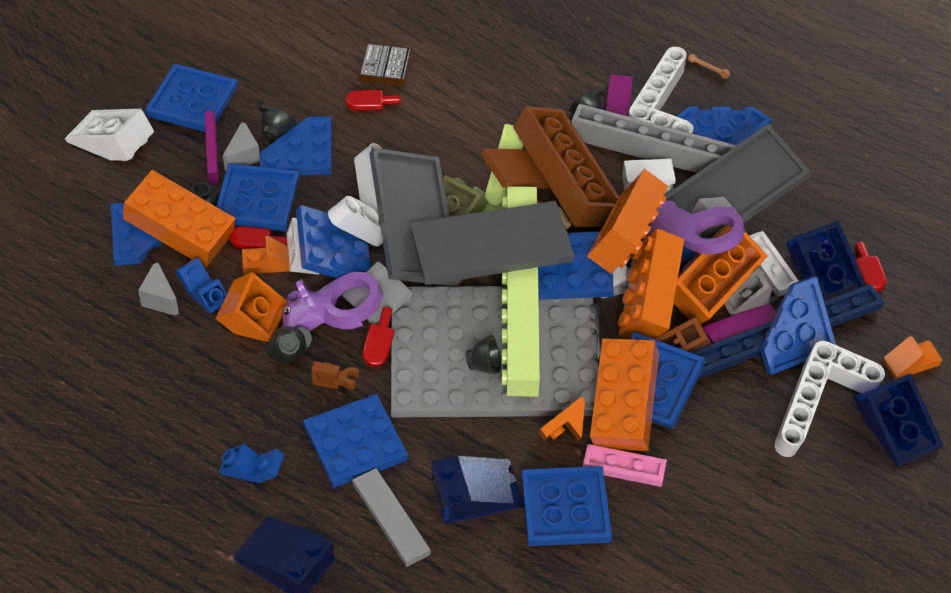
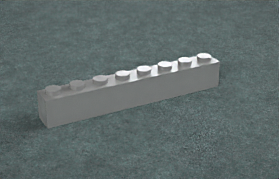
M583 104L578 105L572 118V125L584 143L646 160L671 159L673 167L698 173L737 146Z

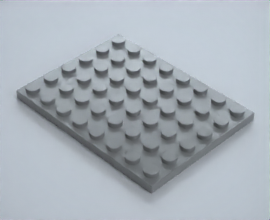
M507 286L407 287L413 295L392 314V329L395 332L392 340L391 417L557 416L581 396L585 400L584 416H593L599 370L598 362L593 359V355H597L596 335H593L591 331L592 328L595 330L596 328L595 323H592L590 318L595 319L594 314L590 311V305L594 304L593 298L538 300L539 395L538 397L507 396V385H502V369L507 370V365L502 364V349H507V344H502V328H507V324H502V308L507 309V304H502V289H507ZM488 335L495 337L500 352L501 370L496 374L483 373L478 369L470 370L466 362V350L473 349L478 341L486 338Z

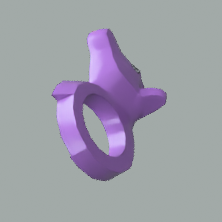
M664 201L662 206L656 209L659 214L651 223V229L647 234L650 235L658 228L684 238L683 246L702 254H717L738 245L744 237L745 228L741 216L735 212L734 207H714L690 214L678 208L675 202ZM729 225L733 227L731 231L717 238L706 239L699 237L701 232L713 226Z
M350 272L335 279L316 292L310 291L302 280L296 281L298 290L288 295L287 304L283 308L282 327H303L308 329V331L313 330L322 323L340 329L363 326L362 322L371 317L379 308L381 299L384 297L383 290L374 276L366 272ZM364 287L370 290L365 302L354 309L340 310L335 307L340 295L351 288Z

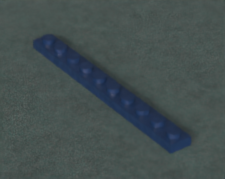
M869 284L824 301L832 328L883 308L884 300L874 287ZM772 322L690 352L704 357L706 361L698 379L761 355L760 348Z

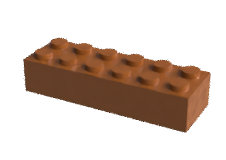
M525 106L513 128L560 205L565 210L574 227H603L619 198L617 192L563 109Z

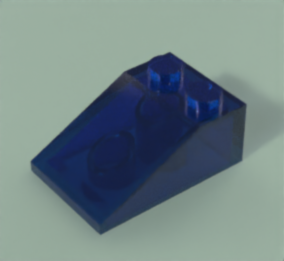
M839 220L797 235L786 243L794 265L804 279L811 276L817 277L824 301L866 286Z
M911 373L854 397L865 423L896 466L905 464L944 446Z
M453 456L431 461V480L444 524L524 507L510 459Z
M267 517L233 556L235 561L286 593H308L335 560L332 542L311 529Z

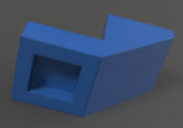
M194 258L175 270L187 293L208 313H212L222 306L227 293L219 279H210L199 258Z
M245 444L228 449L223 454L219 473L224 476L261 483L277 476L284 454L275 449L259 455Z

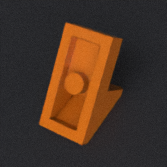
M265 236L266 248L242 249L244 275L251 272L259 274L290 271L288 246L269 236Z
M910 336L883 358V362L896 380L940 366L942 358L930 340L917 344L915 339Z
M581 396L538 431L544 441L549 437L554 440L565 431L564 425L567 426L578 441L581 439L585 407L584 398Z

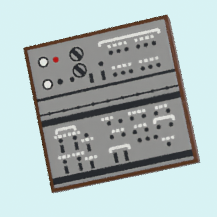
M367 43L359 81L404 86L412 48Z

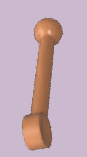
M695 54L688 56L689 62H696L719 73L724 79L730 76V72L727 69L721 70L698 59Z

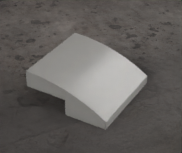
M379 261L366 272L374 276L383 290L384 297L381 299L379 308L371 317L366 319L370 324L377 325L383 307L391 308L393 314L413 295L400 280L389 279L387 268ZM355 287L345 291L342 296L352 307L356 308L365 302L370 290L364 287Z

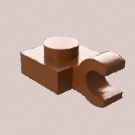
M314 361L311 369L313 385L337 390L339 385L347 389L356 388V380L348 379L350 377L359 378V369L355 367H349L340 371V366L328 362Z

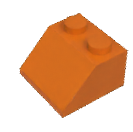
M251 272L233 281L216 320L234 334L269 342L271 335L276 331L283 316V308L287 304V300Z

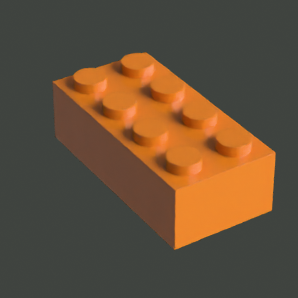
M644 168L619 196L587 257L611 274L618 266L622 269L630 259L629 255L631 253L635 255L642 247L643 242L641 239H644L651 229L648 224L655 220L659 214L656 209H659L667 198L664 193L668 185Z
M154 170L149 172L127 198L123 209L124 220L188 258H199L205 268H207L230 239L236 219Z
M725 225L712 238L725 235L733 227ZM744 232L742 241L730 250L717 254L697 253L679 271L674 304L688 320L697 317L702 324L709 320L768 257L767 254L746 232Z
M657 228L653 233L644 238L642 247L635 255L631 253L632 265L626 277L628 287L622 298L624 309L618 320L620 337L630 340L633 333L636 332L655 339L669 330L684 238Z
M602 339L590 438L594 445L617 450L648 451L659 361V351L655 340Z

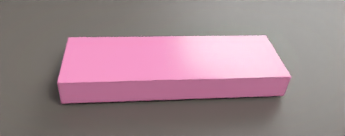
M588 444L583 467L603 466L605 476L662 487L667 460Z

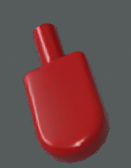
M356 90L346 95L345 103L353 111L382 110L383 105L400 104V95H383L382 90Z
M239 226L234 228L230 234L231 244L240 249L266 248L265 236H269L288 246L287 237L271 236V230L266 228Z
M864 242L856 243L855 248L859 258L855 259L854 265L862 285L871 284L877 292L883 290L887 279L877 256H869Z
M383 307L378 325L370 324L363 347V360L371 367H379L386 362L395 331L392 328H388L393 310L388 307Z

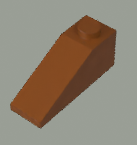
M697 317L655 338L657 341L687 352H693L712 344Z

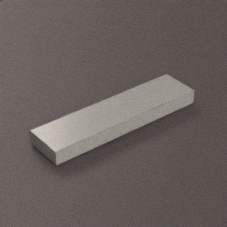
M376 468L352 480L354 488L406 567L431 555L430 548Z

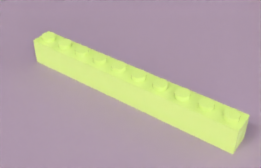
M507 186V196H502V209L537 204V187ZM538 268L502 273V285H507V289H502V304H507V309L502 308V324H507V328H502V344H507V349H502V364L507 365V370L502 369V385H507V396L538 397L539 395Z

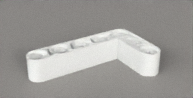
M671 47L665 52L630 107L629 117L693 133V125L689 121L660 111L684 72L686 51L681 47Z
M372 143L354 158L360 201L351 196H346L328 211V216L331 222L338 228L374 246H380L383 244L369 153L372 148H382L378 144Z
M817 342L805 361L774 445L776 451L784 457H792L796 454L805 440L827 378L868 395L875 392L885 377L882 366L830 342Z

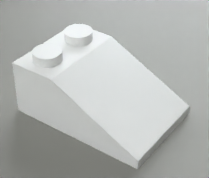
M142 109L92 110L65 140L70 144L106 159L127 161L135 155L140 146L148 141L154 130Z

